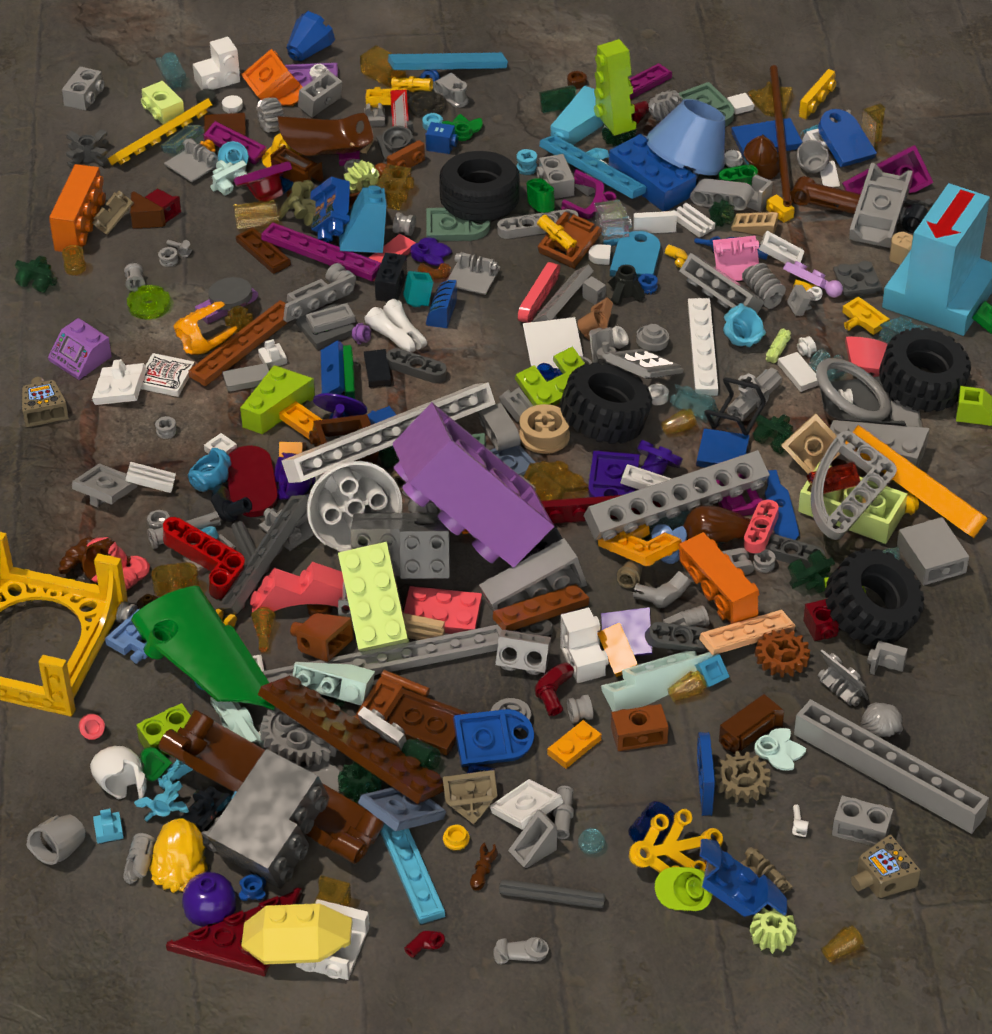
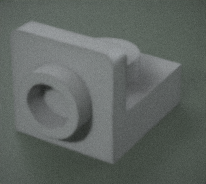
M520 388L513 392L507 390L499 396V403L508 410L516 422L520 421V416L526 409L533 406Z
M878 641L875 650H870L867 663L871 664L870 674L875 675L878 665L903 672L908 649Z

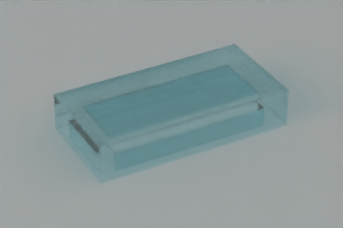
M187 125L160 145L163 152L178 153L184 148V140L187 138L195 140L204 133L201 125Z

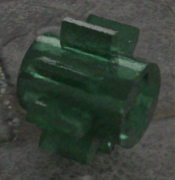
M721 199L720 203L713 202L710 210H708L711 216L710 220L720 227H723L724 223L730 225L736 216L733 210L735 206L728 204V201Z

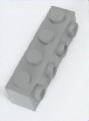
M692 253L689 254L679 272L688 277L686 279L687 282L695 287L701 286L703 293L711 298L713 296L717 297V302L727 309L729 306L733 308L739 303H743L758 313L765 302L709 262Z

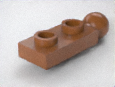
M418 140L387 156V164L378 163L375 165L380 174L378 178L383 180L389 175L394 177L424 161L425 144Z

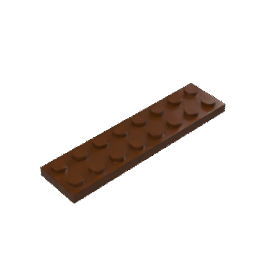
M289 675L261 686L258 693L260 697L415 803L419 804L444 792L443 779L437 772L427 769L420 764L418 759L408 756L397 745L389 743L380 737L378 732L368 729L357 718L349 716L340 710L338 705L325 700L319 692L302 685L298 678Z

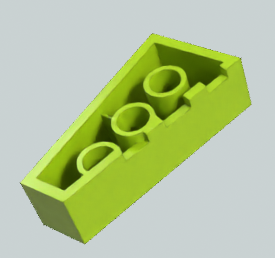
M620 39L598 45L597 55L595 56L597 69L595 72L596 89L594 94L596 103L594 112L615 136L636 129V122L632 121L631 116L632 113H635V108L630 100V94H633V86L628 76H631L629 49Z

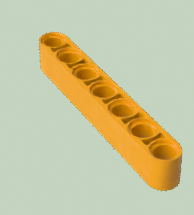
M857 425L852 433L856 434L896 465L897 472L892 480L962 531L975 538L988 520L985 515L870 432ZM860 453V456L867 461L871 460L868 454Z

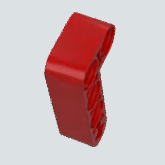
M170 517L164 521V544L211 571L209 575V593L215 599H223L244 568V556L180 518Z

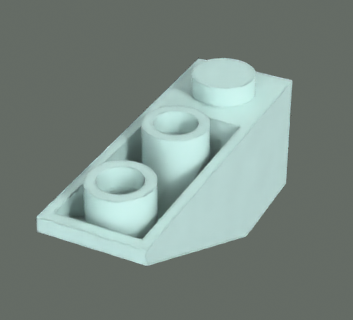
M295 662L293 677L298 678L301 684L309 689L315 690L322 695L357 705H362L371 692L375 671L351 664Z

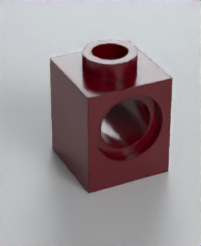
M827 599L805 604L803 621L814 642L830 639L838 635L839 624L836 620L833 621L830 616L831 610L827 609L826 606Z

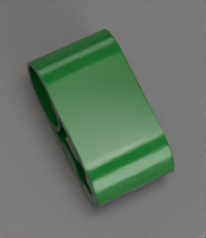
M753 165L723 169L719 173V180L742 182L752 186V177L758 175V169Z
M543 179L528 180L526 182L528 204L541 213L554 211V188Z

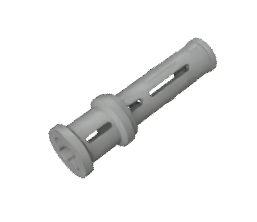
M216 511L185 521L199 530L209 526L216 527L221 525L220 519L210 522L211 519L219 517ZM163 527L154 530L152 528L147 529L148 539L153 549H157L159 545L164 544Z

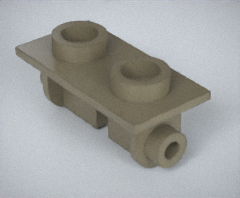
M121 191L114 192L106 203L110 207L108 211L102 208L93 218L92 224L108 235L134 202Z

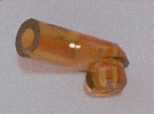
M422 263L418 267V272L429 273L432 280L443 279L450 275L451 267L446 263H441L439 269H434Z

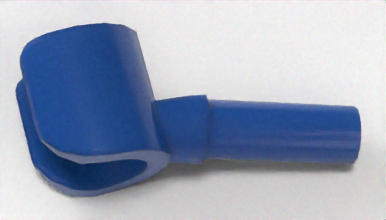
M716 236L710 240L695 238L694 242L710 246L714 253L713 240H719L720 237Z

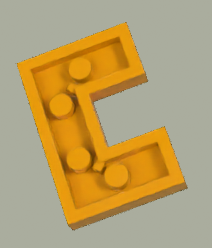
M643 524L630 533L622 531L617 533L612 539L605 541L603 538L599 539L598 546L621 555L626 559L640 563L643 566H650L659 559L672 555L673 552L679 549V543H682L680 538L668 533H663L649 541H644L642 538L648 536L650 530L649 526Z

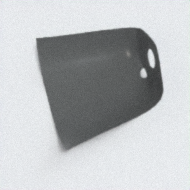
M879 376L874 377L882 386L883 384L881 383ZM860 379L831 382L837 392L839 389H842L844 392L846 389H851L853 404L859 408L869 411L879 410L880 405L875 394ZM820 387L824 414L832 421L906 426L905 421H894L890 418V415L882 421H863L840 410ZM888 392L887 395L889 397L890 402L894 401V399L890 397V393Z

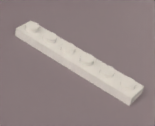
M710 298L688 299L695 396H718Z

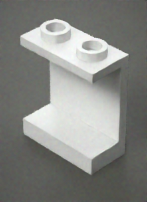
M317 899L315 904H322L352 918L351 944L345 948L342 947L335 954L321 962L296 963V967L307 972L314 971L326 974L334 979L348 980L370 928L369 913Z

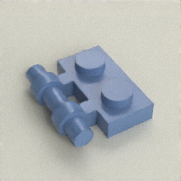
M139 609L105 638L107 646L123 655H126L130 650L135 651L130 656L134 663H138L141 659L148 657L143 650L145 643L141 642L143 639L131 621L132 616Z

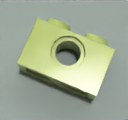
M163 81L141 89L142 106L144 109H148L156 120L158 119L163 125L184 113L183 100Z

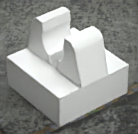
M274 339L265 341V347L258 349L259 357L263 364L267 363L268 369L274 365L281 366L287 364V357L279 343L275 344Z

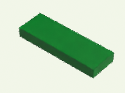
M343 345L345 392L347 397L355 399L351 345Z

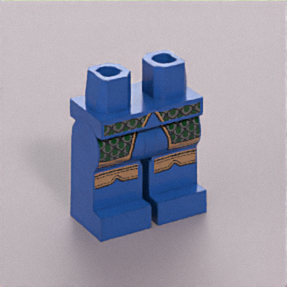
M331 176L311 191V200L316 201V214L313 216L312 231L318 232V239L330 243L333 235L340 236L343 233V226L350 221V215H346L349 211V181Z

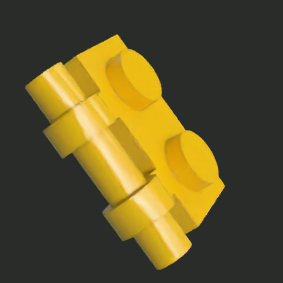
M397 86L393 87V89H381V87L367 89L366 105L370 104L373 108H378V103H381L382 106L391 105L390 91L407 90V88H399Z

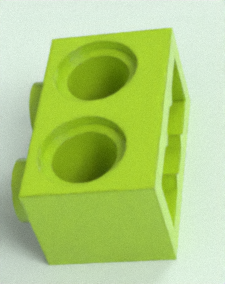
M181 703L136 724L139 742L144 748L153 747L163 755H166L167 753L159 749L161 738L169 729L178 732L180 727L184 728L191 715Z

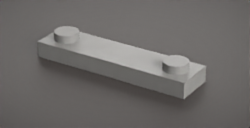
M589 264L574 271L532 322L557 319L556 314L574 293L583 287V282L592 274L593 269Z

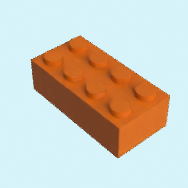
M74 165L49 217L55 251L79 254L82 247L86 245L87 236L93 230V218L98 214L101 206L106 201V194L102 189L103 176H100L99 167Z

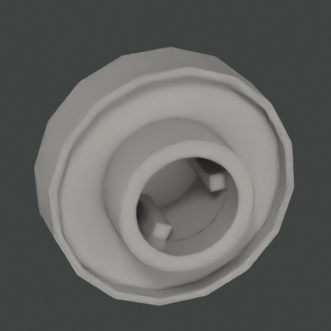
M657 324L643 326L637 331L636 343L642 349L660 351L668 345L669 333Z

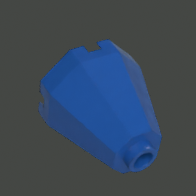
M307 11L296 20L286 47L291 59L302 61L330 46L335 41L332 27L329 24L325 26L323 24L325 20L321 16Z

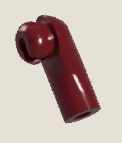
M422 931L404 947V950L408 956L414 958L422 949H439L445 943V936L440 931Z

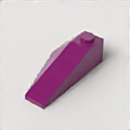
M916 145L910 146L876 164L882 172L899 176L908 170L913 171L909 193L916 192L934 183ZM869 168L842 182L844 189L861 194Z

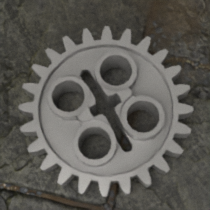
M276 707L274 711L268 710L267 716H263L260 727V740L264 741L263 746L265 748L270 747V751L278 753L281 757H286L289 761L295 760L299 766L302 761L307 766L311 765V761L320 765L321 759L328 762L330 756L335 757L337 751H339Z

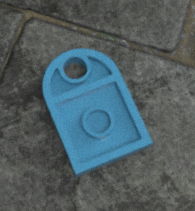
M632 231L624 234L618 240L610 268V276L616 275L621 265L633 266L638 278L643 274L654 275L660 256L659 239L653 234L644 231Z

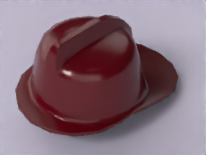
M284 172L276 173L260 180L236 185V187L247 186L253 196L259 201H271L283 195L280 176Z

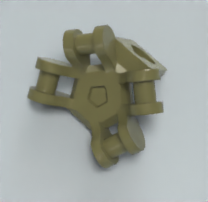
M305 180L303 183L301 181L293 183L292 193L281 206L278 216L279 220L284 217L289 209H295L294 216L297 219H304L305 225L312 227L313 216L316 214V201L311 200V191L314 190L311 180Z

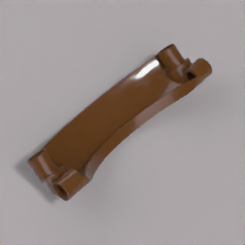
M194 709L184 728L180 727L178 732L169 729L159 743L161 751L234 792L238 791L265 751V749L220 725ZM323 784L330 797L328 805L323 812L318 814L314 820L312 830L306 835L351 863L357 864L365 856L370 845L374 844L385 823L367 809Z

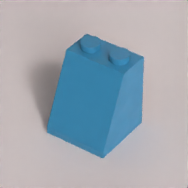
M374 185L368 188L363 187L347 214L350 215V221L343 226V233L339 236L340 251L383 253L386 219L385 190Z

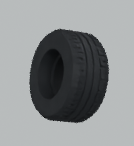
M470 151L458 154L449 159L441 168L439 181L441 204L450 214L463 220L484 222L502 218L508 215L519 201L520 173L518 168L510 159L494 152Z

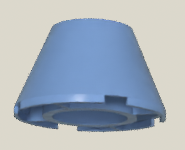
M684 99L646 137L648 139L647 145L654 153L677 167L683 169L685 165L694 168V173L702 175H718L724 169L725 116L718 109L707 103L694 99Z

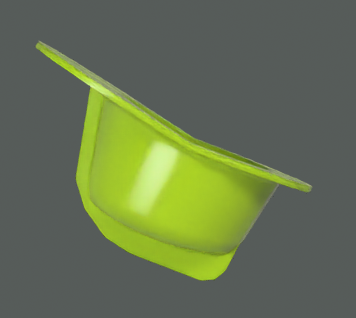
M692 867L666 868L659 873L655 880L657 898L661 904L673 910H703L709 905L713 894L702 887L705 871Z

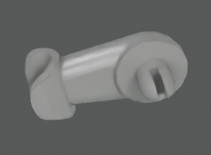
M537 937L526 941L509 943L507 939H500L496 943L493 955L497 964H505L508 960L537 962L547 956L549 947L543 939Z

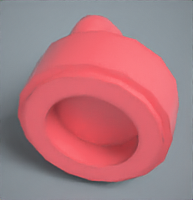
M87 714L81 718L78 728L85 738L95 740L103 735L105 723L100 716Z

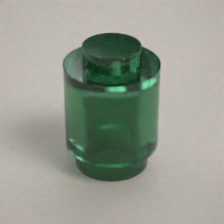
M408 739L402 747V752L405 753V756L418 759L420 766L433 770L440 764L441 756L439 749L422 740Z

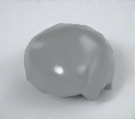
M808 140L797 149V160L800 167L811 174L825 169L829 163V154L820 141Z

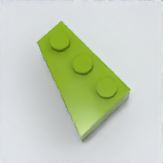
M274 365L240 407L242 428L264 434L282 421L280 420L279 412L295 401L299 404L307 400L312 401L315 396L314 378Z

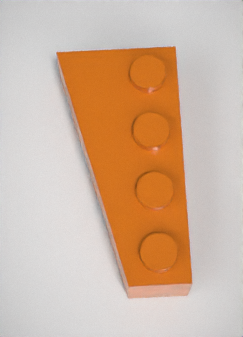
M702 532L679 543L680 562L695 583H701V588L707 600H714L718 608L717 614L722 620L727 618L729 623L733 624L758 616L759 590L757 586L745 577L743 571L731 562L730 557L718 548L713 539L710 540Z

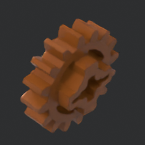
M782 629L781 633L772 630L771 636L764 633L763 640L758 639L755 651L757 664H762L763 671L770 669L772 676L778 672L780 677H784L785 673L792 677L795 670L801 673L803 667L808 666V659L810 658L809 643L803 642L802 635L795 637V631L786 634L785 629Z

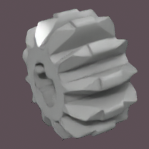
M667 90L666 92L656 94L655 97L650 99L648 104L649 111L656 121H662L683 101L682 97H680L676 90Z
M264 98L258 101L256 114L258 115L260 127L263 128L264 132L279 131L277 117H285L279 100L277 98Z

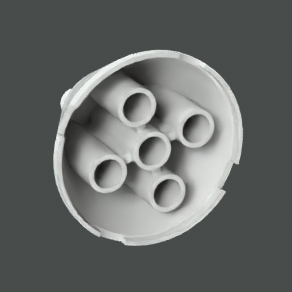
M351 461L329 469L316 481L308 497L307 517L313 533L324 545L337 549L339 552L351 550V524L354 513H402L401 492L397 483L387 471L373 463Z

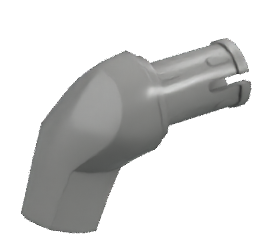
M678 571L668 583L662 584L660 587L658 586L657 589L637 583L634 590L644 593L633 592V598L652 602L656 608H665L684 593L692 580L681 571Z

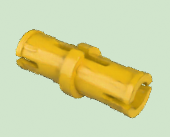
M410 76L409 78L393 77L391 87L392 89L397 86L399 88H407L409 92H415L416 90L432 91L433 79L416 78L415 76Z
M546 214L538 220L537 225L550 235L552 241H557L566 250L576 246L577 241L564 231V227L557 225Z

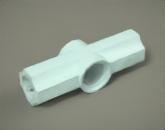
M212 697L210 698L211 705L221 718L222 726L259 747H264V741L260 740L261 736L255 729L252 717L246 707L241 708L238 702H217Z

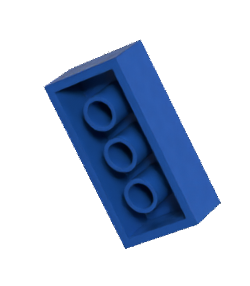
M642 134L609 150V166L647 187L646 193L642 196L663 212L689 199L690 194L696 187V175L686 167L682 169L658 156L647 145L648 139Z

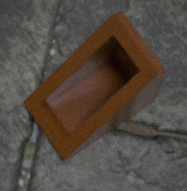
M135 191L131 193V200L134 202L130 208L133 229L163 227L166 225L164 208Z

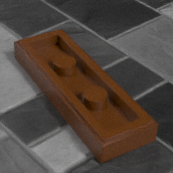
M251 228L236 236V242L271 273L275 274L291 265V260L272 243L261 240V234L256 229Z

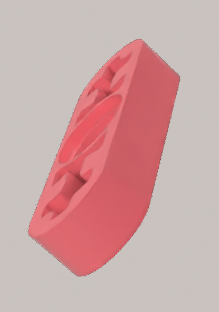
M763 500L758 503L744 535V548L747 552L756 554L766 549L779 517V506L775 501ZM757 525H766L767 527H766V528H757L756 526H757Z

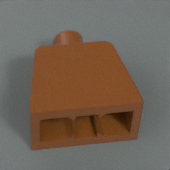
M316 613L304 623L294 622L290 629L291 635L297 637L300 652L329 662L354 639L350 617Z

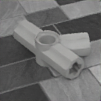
M770 368L763 371L757 378L748 373L744 376L740 375L738 380L757 384L767 403L769 395L781 384L782 377L776 369ZM738 385L740 395L727 407V413L739 417L743 421L760 406L761 399L756 389Z

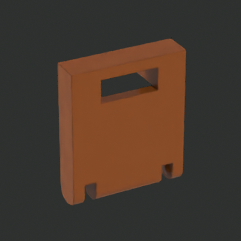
M565 211L556 224L563 226L564 231L577 241L576 246L566 250L557 241H552L547 233L538 245L539 253L575 269L601 235L602 228L599 226L595 227L594 223L574 214L570 218V213ZM554 248H557V249H559V250H562V251L566 252V255L563 254V253H561V252H558V251L554 250Z

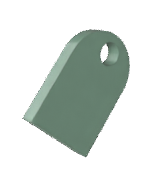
M709 82L679 93L682 100L694 99L718 109L725 116V126L729 125L734 119L733 105Z
M426 208L427 238H435L437 241H473L483 238L490 230V221L463 220L450 214L445 208Z

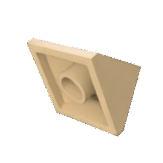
M815 413L785 440L781 446L811 476L837 435ZM838 452V453L836 454V456L833 458V460H834L837 456H839L841 453Z

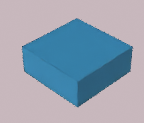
M720 654L695 665L705 688L730 677Z

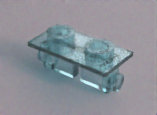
M675 384L677 394H673L670 398V402L674 407L687 412L692 405L693 408L690 413L703 420L707 419L704 414L705 410L718 412L715 400L711 396L706 394L702 396L688 386L682 387Z

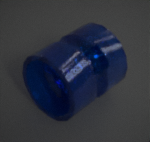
M650 802L641 813V816L628 829L631 839L634 843L643 841L651 827V819L658 814H664L669 820V825L666 829L659 832L653 846L660 845L674 823L675 813L661 802ZM657 819V824L662 827V821Z

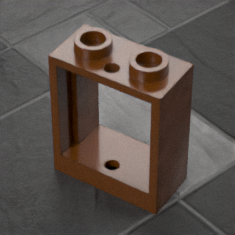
M368 415L316 420L313 422L312 431H309L310 443L317 447L327 443L325 437L346 435L371 425ZM379 451L355 461L377 464Z

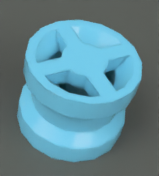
M530 149L519 151L517 153L519 173L522 175L534 174L537 167V153Z

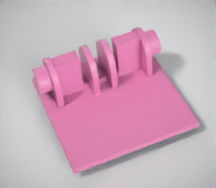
M756 236L713 240L716 268L733 280L743 281L742 273L745 269L759 263L757 251L759 249V242L756 240Z

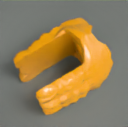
M214 302L212 305L197 309L195 312L186 315L185 318H180L175 322L173 327L176 337L180 338L183 343V350L191 355L205 354L223 343L226 339H229L236 332L237 326H233L206 340L197 325L200 319L225 306L224 302Z

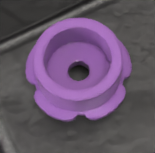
M358 323L352 330V338L357 341V344L367 343L371 338V329L368 325H364V323Z

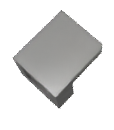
M754 175L752 177L754 196L746 207L762 212L766 207L767 199L772 197L773 181Z

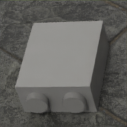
M943 517L899 530L897 547L923 586L967 572L969 555Z

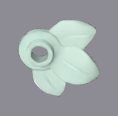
M778 728L772 730L769 735L761 736L756 741L754 750L756 755L768 760L773 767L789 771L794 769L793 761L800 759L805 754L806 748L790 740V729Z

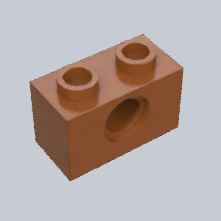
M661 704L611 712V731L617 751L668 743L669 727Z

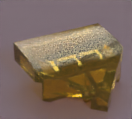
M770 81L767 82L766 87L755 91L753 89L748 91L750 98L766 116L775 117ZM780 87L783 118H786L792 99V87Z

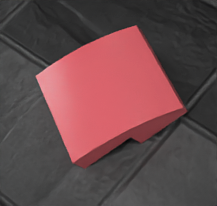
M846 337L845 344L849 362L861 367L868 373H872L873 377H878L880 375L879 368L888 344L871 338Z

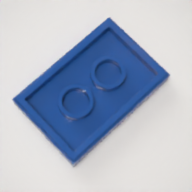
M791 118L783 119L786 151L796 150L803 142ZM775 120L732 127L731 133L743 158H745L744 149L753 138L765 135L774 143L778 152Z

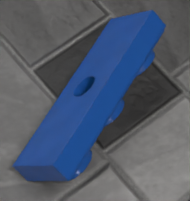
M339 340L321 350L322 394L341 395L345 391L343 344Z

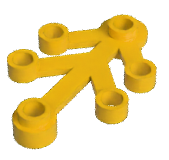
M681 809L675 813L674 823L661 845L653 846L659 832L666 829L669 825L668 818L664 814H658L651 819V827L644 840L637 841L630 847L629 859L637 867L645 868L650 866L660 873L666 868H671L657 858L658 856L665 855L682 867L695 868V865H697L701 870L705 871L706 864L703 861H693L681 853V851L700 848V840L711 839V834L715 836L716 841L719 842L721 847L723 835L719 830L710 828L704 831L701 836L677 841L684 826L692 821L691 812L687 809ZM680 814L685 815L686 822L681 820ZM657 819L662 821V827L657 824ZM641 849L646 853V858L641 856Z

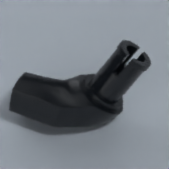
M219 484L213 489L211 502L219 517L225 522H234L237 520L238 515L252 510V502L249 498L244 497L232 502L230 492L225 486Z

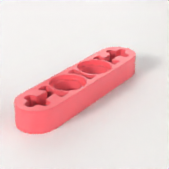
M552 262L546 264L519 308L518 321L524 323L532 322L559 277V264Z

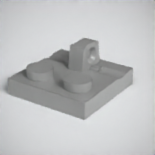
M98 464L73 480L72 489L89 495L90 505L99 507L105 502L109 504L115 503L118 499L137 488L138 484L125 481L127 474Z

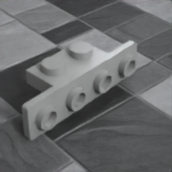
M350 274L330 284L319 279L288 293L286 300L288 303L285 304L283 320L285 322L292 321L335 300L350 295L354 291L356 277Z

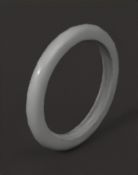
M827 358L818 364L816 369L818 384L826 396L840 409L863 421H882L889 416L891 402L886 391L864 369L852 362L839 358ZM829 369H839L860 379L875 394L880 405L879 410H865L846 400L832 386L828 379L827 371Z

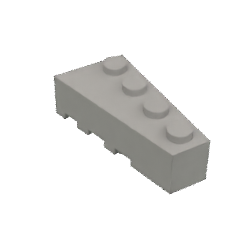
M833 420L830 429L837 436L842 431L853 432L857 425H859L919 468L927 448L929 428ZM842 454L836 457L837 459L852 462Z
M565 538L538 553L532 554L527 559L519 562L514 568L511 566L498 575L487 579L479 584L486 602L492 611L574 584L582 588L587 586L578 557Z

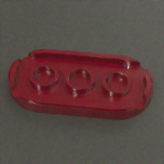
M248 445L236 448L228 454L232 462L228 468L229 474L227 479L231 501L235 502L247 497L252 502V510L243 515L247 517L263 516L267 508L271 509L278 503L271 456L265 449L258 446Z

